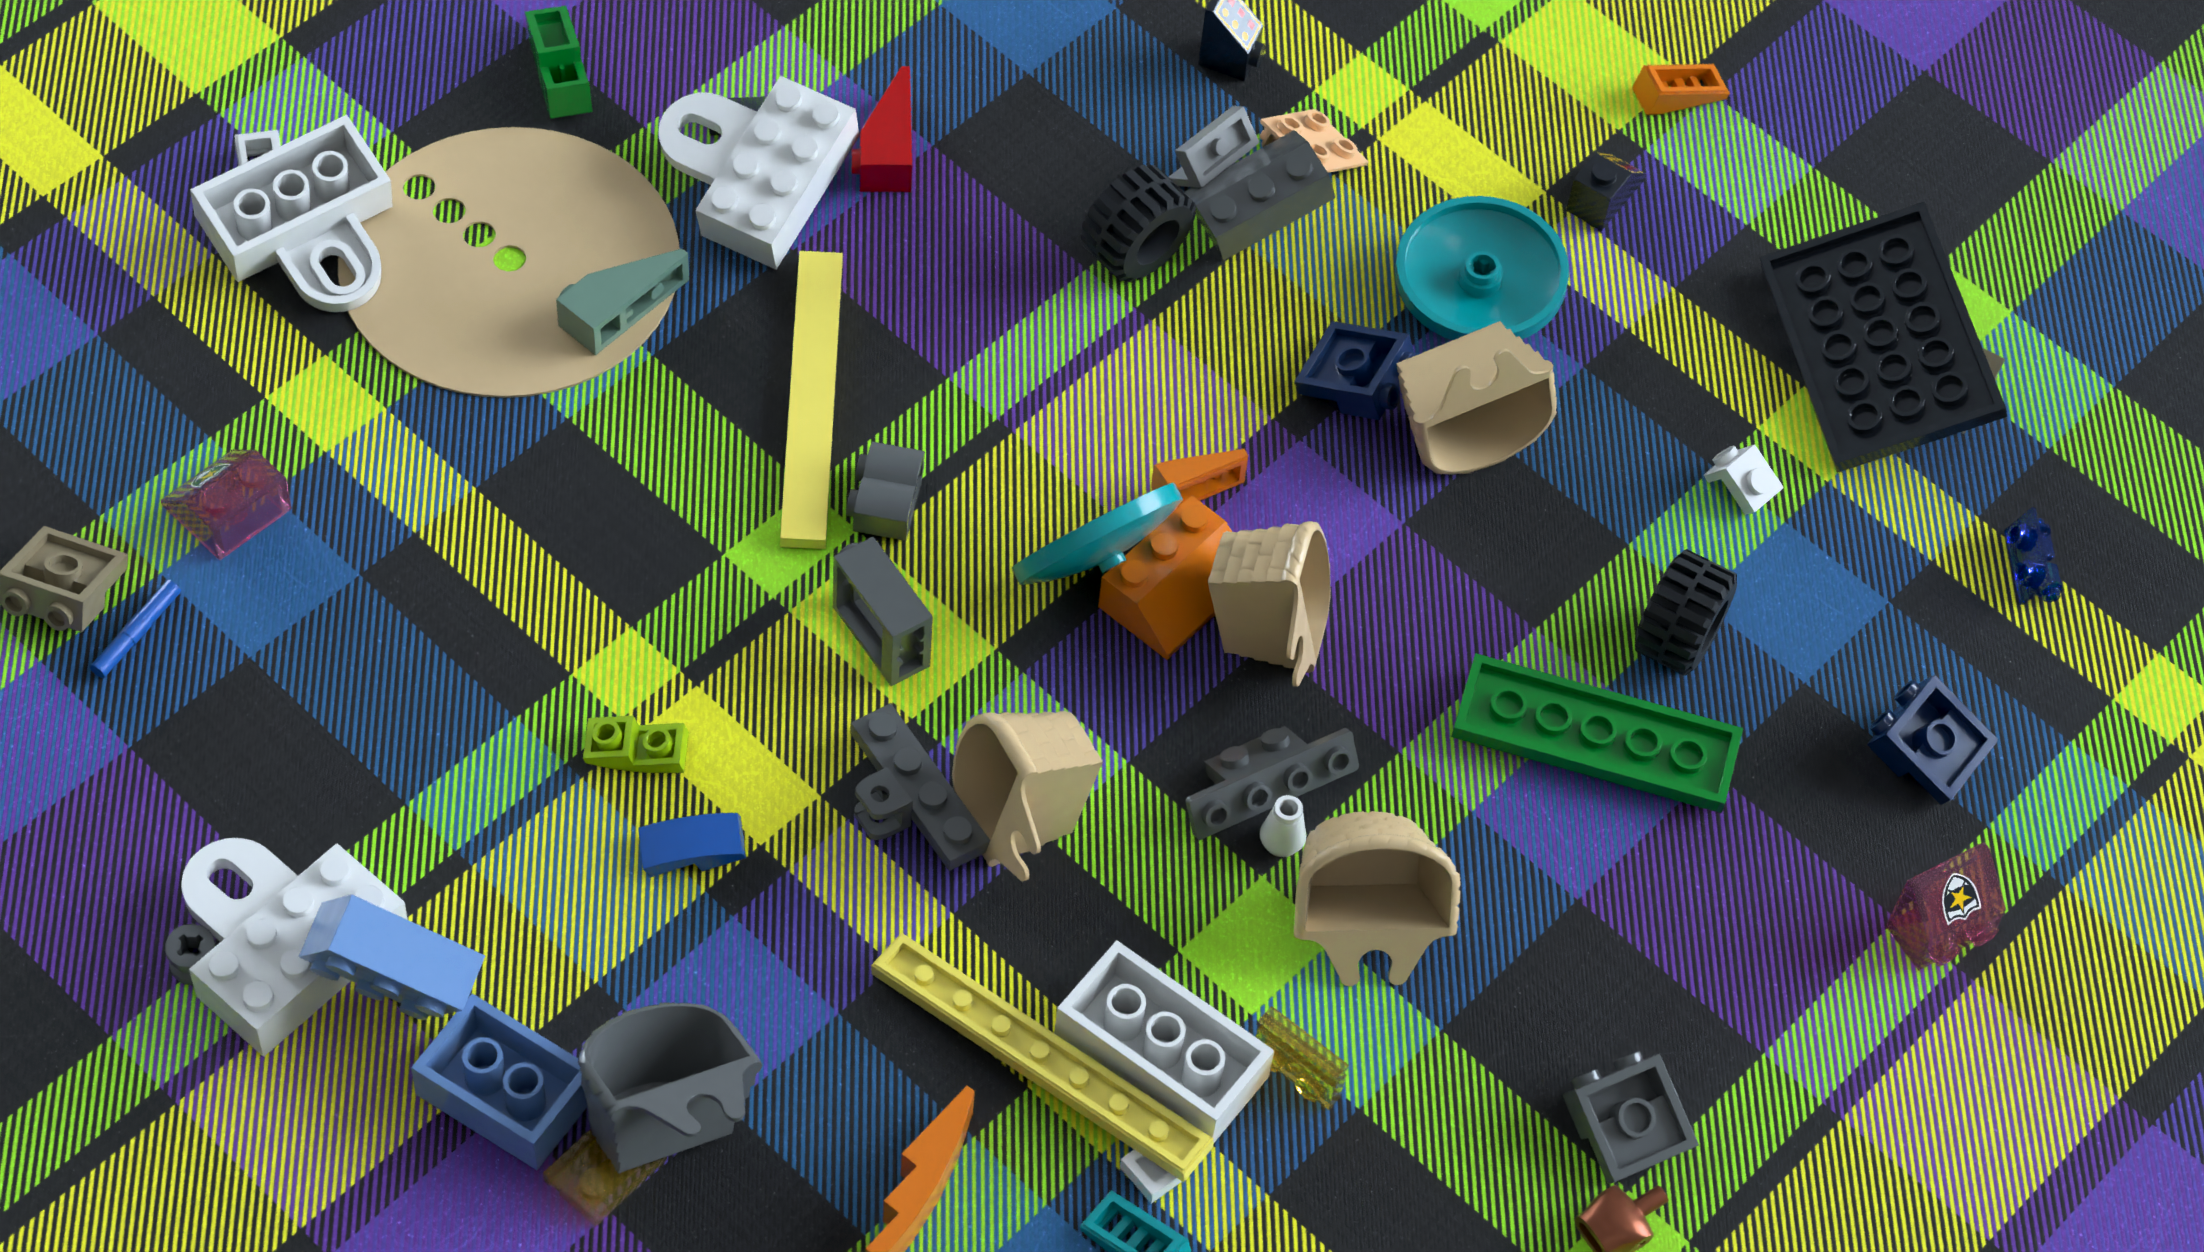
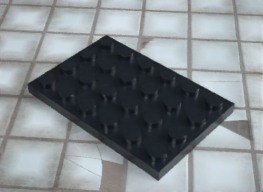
M1925 202L1759 257L1761 267L1837 473L2008 417L2006 406Z

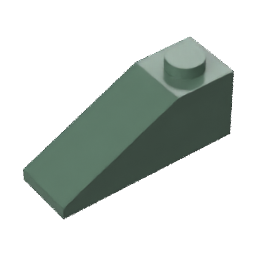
M678 249L587 274L576 284H570L564 288L556 299L558 326L594 355H597L689 281L688 253L683 249Z

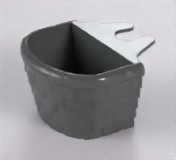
M675 1002L660 1003L623 1012L621 1015L607 1021L606 1024L592 1031V1035L583 1044L578 1059L582 1074L581 1085L587 1101L591 1132L596 1137V1141L603 1152L612 1161V1165L618 1173L732 1134L734 1123L741 1121L745 1116V1099L749 1097L751 1086L755 1084L756 1074L763 1065L737 1027L724 1014L703 1004L683 1002L679 1004Z

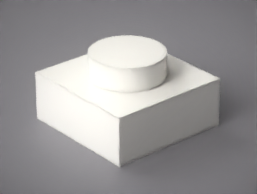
M1135 1149L1121 1158L1120 1168L1151 1204L1182 1182Z

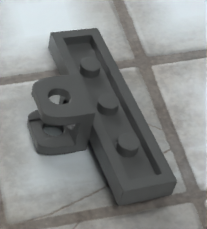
M891 703L851 722V735L877 770V772L860 781L856 786L855 792L860 802L855 806L854 816L870 839L881 840L893 836L910 827L912 819L949 871L986 853L990 839ZM870 817H871L872 819H875V820H881V819H886V820H885L884 822L877 823V822L872 821V820L870 819Z

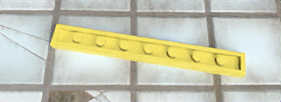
M799 251L780 547L826 549L843 253Z
M902 932L871 965L872 975L1182 1182L1189 1177L1213 1148L1214 1139Z

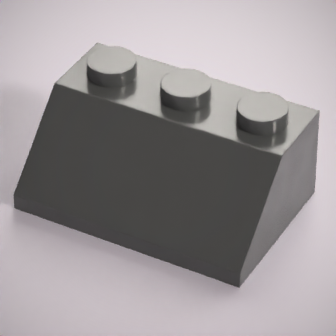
M1295 130L1232 164L1204 187H1191L1184 191L1195 203L1196 209L1194 212L1223 260L1230 258L1336 198L1328 172L1309 142Z

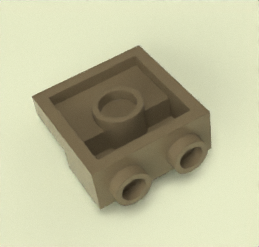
M43 526L0 570V604L11 615L22 616L30 614L45 619L46 623L55 630L63 631L70 628L83 632L105 608L106 591L127 570L128 554Z

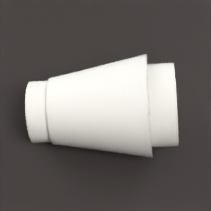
M1291 795L1281 796L1276 800L1275 805L1260 828V839L1265 848L1275 856L1288 857L1302 849L1307 837L1303 805L1298 798Z

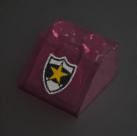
M231 450L161 499L162 506L218 560H222L292 509L286 477L257 450Z
M1983 842L1907 880L1886 924V928L1918 971L1933 963L1937 966H1942L1954 959L1962 948L1972 943L1975 947L1984 945L1998 933L1997 926L2006 911L1991 851L1986 843Z

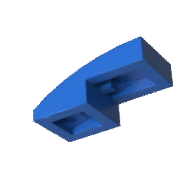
M738 813L687 816L638 828L643 870L650 877L692 864H696L701 871H706L746 858L742 821Z

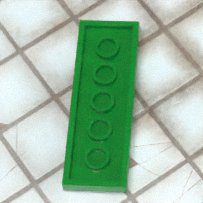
M1475 653L1451 737L1722 813L1743 728Z

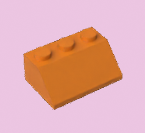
M1191 495L1165 521L1125 555V562L1110 569L1102 576L1098 607L1168 660L1215 616L1208 580L1221 537L1226 531L1232 532L1228 523Z

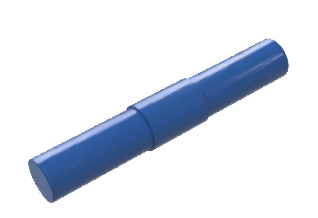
M171 580L165 581L90 665V669L95 675L105 678L181 593L179 586Z

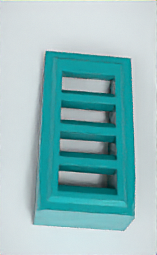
M1112 1190L1080 1225L1081 1231L1107 1252H1139L1150 1239L1154 1240V1242L1145 1252H1191L1190 1244L1186 1237ZM1118 1213L1123 1216L1110 1233L1104 1230ZM1134 1226L1138 1228L1126 1243L1121 1241Z

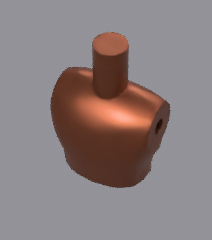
M1613 1185L1593 1199L1586 1210L1575 1218V1224L1593 1252H1635L1654 1237L1645 1216L1666 1204L1668 1197L1665 1191L1657 1185L1633 1201L1617 1185Z

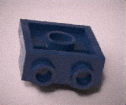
M1331 321L1294 383L1300 395L1337 401L1340 413L1380 420L1385 410L1395 409L1399 401L1400 385L1396 363L1416 356V354L1414 353L1409 334Z
M1936 675L1920 683L1911 680L1895 695L1894 700L1899 706L1894 712L1891 710L1885 711L1871 724L1869 729L1875 735L1867 745L1898 777L1909 772L1942 805L1952 800L1999 739Z

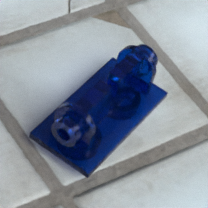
M2031 507L2004 530L2019 603L2021 605L2027 603L2035 595L2042 597L2044 602H2055L2060 599V593L2064 589L2063 583L2060 581L2057 564L2047 562L2055 558L2051 528L2045 524L2043 519L2037 517L2036 508Z

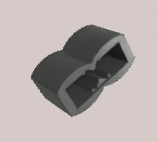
M872 442L868 455L860 454L855 479L861 481L859 490H850L846 508V516L853 517V531L907 540L922 482L925 451Z

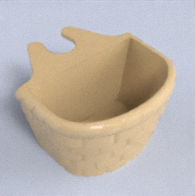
M1501 321L1396 363L1404 408L1409 416L1410 428L1415 437L1420 459L1425 466L1436 474H1468L1505 461L1535 442L1549 427L1557 413V397L1552 362L1544 360L1538 351L1534 352L1529 343L1525 345L1520 336L1516 337L1510 328H1505Z
M1307 521L1300 525L1284 524L1282 527L1272 526L1268 529H1256L1253 531L1224 532L1208 580L1224 653L1239 654L1241 657L1254 658V660L1268 661L1269 664L1294 668L1292 685L1296 687L1300 685L1306 672L1310 673L1315 669L1329 614L1331 579L1328 547L1324 533L1317 522Z
M1059 711L1056 713L1027 714L1019 712L996 714L989 712L979 714L967 721L956 744L952 772L953 789L990 839L986 853L982 855L988 866L993 867L1002 863L1022 882L1029 879V869L1019 854L1028 851L1032 854L1040 853L1041 846L1045 845V843L1073 833L1103 763L1083 727L1080 726L1079 721L1071 712Z
M1364 811L1342 814L1338 818L1332 817L1316 826L1315 830L1310 831L1306 839L1296 887L1294 937L1319 943L1329 956L1341 982L1346 986H1354L1359 982L1358 962L1365 953L1373 950L1384 951L1392 960L1388 972L1389 981L1394 985H1401L1406 982L1430 943L1438 938L1453 936L1457 933V921L1459 919L1458 904L1460 903L1461 893L1459 890L1460 874L1456 872V868L1447 854L1441 848L1436 847L1435 843L1423 832V829L1418 828L1417 824L1408 818L1395 816L1393 813L1376 811L1368 813Z

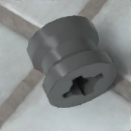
M197 924L182 925L174 929L166 940L165 951L171 973L182 984L193 986L189 968L216 946L213 935L204 926ZM188 949H199V953L190 952Z

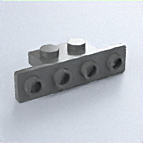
M1286 726L1270 729L1264 732L1261 737L1240 746L1229 747L1223 750L1220 755L1204 761L1207 777L1216 785L1187 797L1186 805L1192 833L1197 839L1202 840L1273 808L1276 800L1281 796L1291 795L1298 797L1358 770L1359 763L1353 733L1349 729L1343 728L1307 744Z

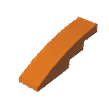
M968 1085L902 1153L901 1176L905 1179L884 1200L883 1222L887 1226L865 1248V1252H905L937 1205L959 1159L972 1118L975 1091Z

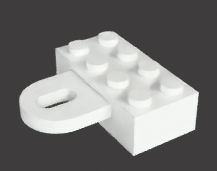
M783 76L779 77L758 112L717 94L694 93L684 96L670 105L661 118L658 131L662 152L667 161L677 170L711 185L695 210L701 236L776 270L860 136L855 108ZM694 122L710 128L722 136L714 144H703L683 135L680 130L685 124Z
M348 115L342 116L190 189L194 216L237 282L279 263L299 295L307 303L329 312H344L358 308L369 301L376 293L382 274L380 255L360 222L393 207L391 180ZM330 255L341 257L356 278L355 281L344 287L335 285L320 265L321 260Z
M242 838L222 839L200 849L189 860L182 876V893L189 913L200 925L210 930L211 934L220 942L189 968L196 997L263 1057L350 982V980L342 976L339 977L338 981L322 977L310 970L311 962L299 958V954L322 902L352 894L407 919L405 902L337 843L298 876L267 848L257 842ZM219 869H230L252 887V891L245 898L232 899L216 887L209 878Z

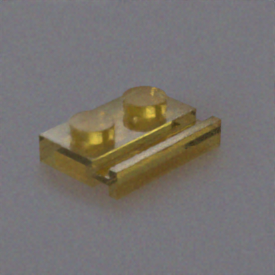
M1271 1006L1259 1019L1261 1026L1257 1029L1256 1033L1257 1039L1275 1050L1270 1071L1280 1072L1295 1084L1296 1089L1304 1098L1311 1102L1318 1101L1329 1110L1341 1097L1346 1078L1344 1072L1348 1069L1349 1065Z
M590 1129L543 1172L544 1182L557 1189L563 1199L596 1227L667 1160V1157L618 1173L612 1165V1161L597 1143L596 1137Z

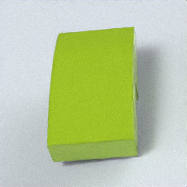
M634 715L588 718L583 759L587 764L616 770L646 773H684L689 732L684 723L638 725Z

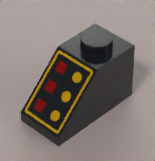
M1243 0L1209 1L1205 9L1198 65L1245 81L1252 66L1256 68L1260 66L1265 54L1266 44L1261 43L1263 24Z
M1595 153L1574 178L1566 211L1602 231L1643 183L1646 173L1612 154Z

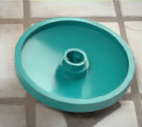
M1466 196L1447 200L1427 209L1409 225L1398 246L1395 278L1398 292L1407 309L1420 323L1440 336L1455 340L1501 321L1505 328H1510L1516 337L1520 336L1521 339H1525L1545 327L1559 311L1566 294L1569 279V262L1565 247L1557 233L1543 218L1533 211L1501 198Z
M1175 483L1157 488L1060 537L1027 556L1011 569L1020 585L1057 580L1099 566L1101 572L1104 573L1125 562L1126 558L1123 552L1154 531L1176 509L1183 498Z

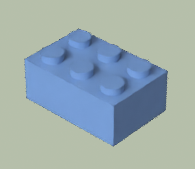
M351 894L321 903L299 958L311 962L310 970L322 977L338 981L339 977L342 976L357 983L355 991L379 1001H382L384 996L401 1003L399 1010L404 1014L416 1019L427 1020L428 1016L442 1018L444 1014L463 1011L485 955Z
M473 993L467 999L463 1011L455 1013L411 1067L417 1096L535 1170L539 1169L587 1108L585 1092L581 1085L582 1074L578 1058Z

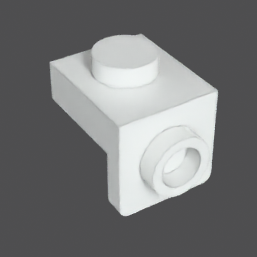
M1755 444L1737 450L1735 445L1724 449L1712 459L1715 465L1703 475L1708 483L1722 479L1745 515L1756 512L1784 488Z

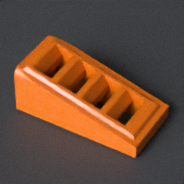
M1714 64L1644 65L1633 84V91L1646 115L1663 114L1727 99L1730 94ZM1702 79L1705 86H1701L1699 80Z
M1245 449L1174 459L1155 464L1152 474V491L1167 484L1175 483L1183 498L1176 509L1191 495L1201 501L1244 483L1249 455Z

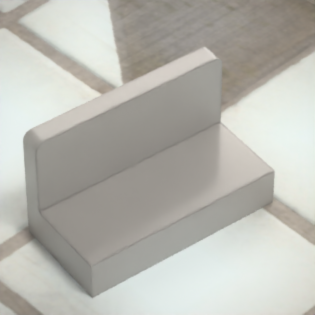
M1232 106L1175 150L1182 167L1171 174L1169 178L1177 186L1204 187L1260 143L1244 106Z

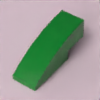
M566 5L525 12V20L535 64L550 118L593 112L590 86L581 59L580 45Z

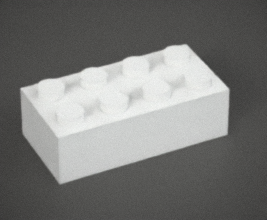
M1117 940L1057 1008L1054 1031L1056 1035L1212 1137L1214 1142L1268 1079L1275 1050Z

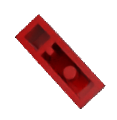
M901 66L860 131V149H851V174H860V192H911L910 66Z

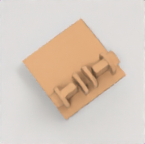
M1316 109L1262 118L1260 120V123L1265 127L1259 136L1262 140V147L1295 130L1309 142L1328 173L1365 166L1369 163L1357 150V146L1351 140L1343 137L1330 124L1329 118Z

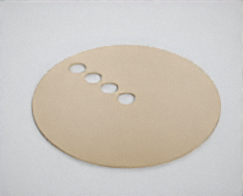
M523 127L489 128L462 133L429 144L409 154L386 171L391 180L393 207L360 222L379 252L382 274L380 285L373 297L362 306L348 311L356 328L383 358L400 370L423 382L461 394L499 398L527 397L552 393L591 380L625 360L649 338L668 311L675 292L597 355H594L558 326L556 299L568 285L576 284L589 273L678 250L679 239L667 205L644 175L615 153L593 142L557 131ZM423 176L431 179L436 187L431 196L425 199H412L404 193V184L413 177ZM445 200H455L465 207V214L457 222L443 223L433 215L435 206ZM486 224L494 229L496 236L493 242L487 246L473 247L465 242L463 234L471 225ZM504 248L519 249L526 256L524 265L515 271L499 269L494 264L493 259L495 254ZM338 256V279L340 286L344 287L352 284L356 278L345 261Z

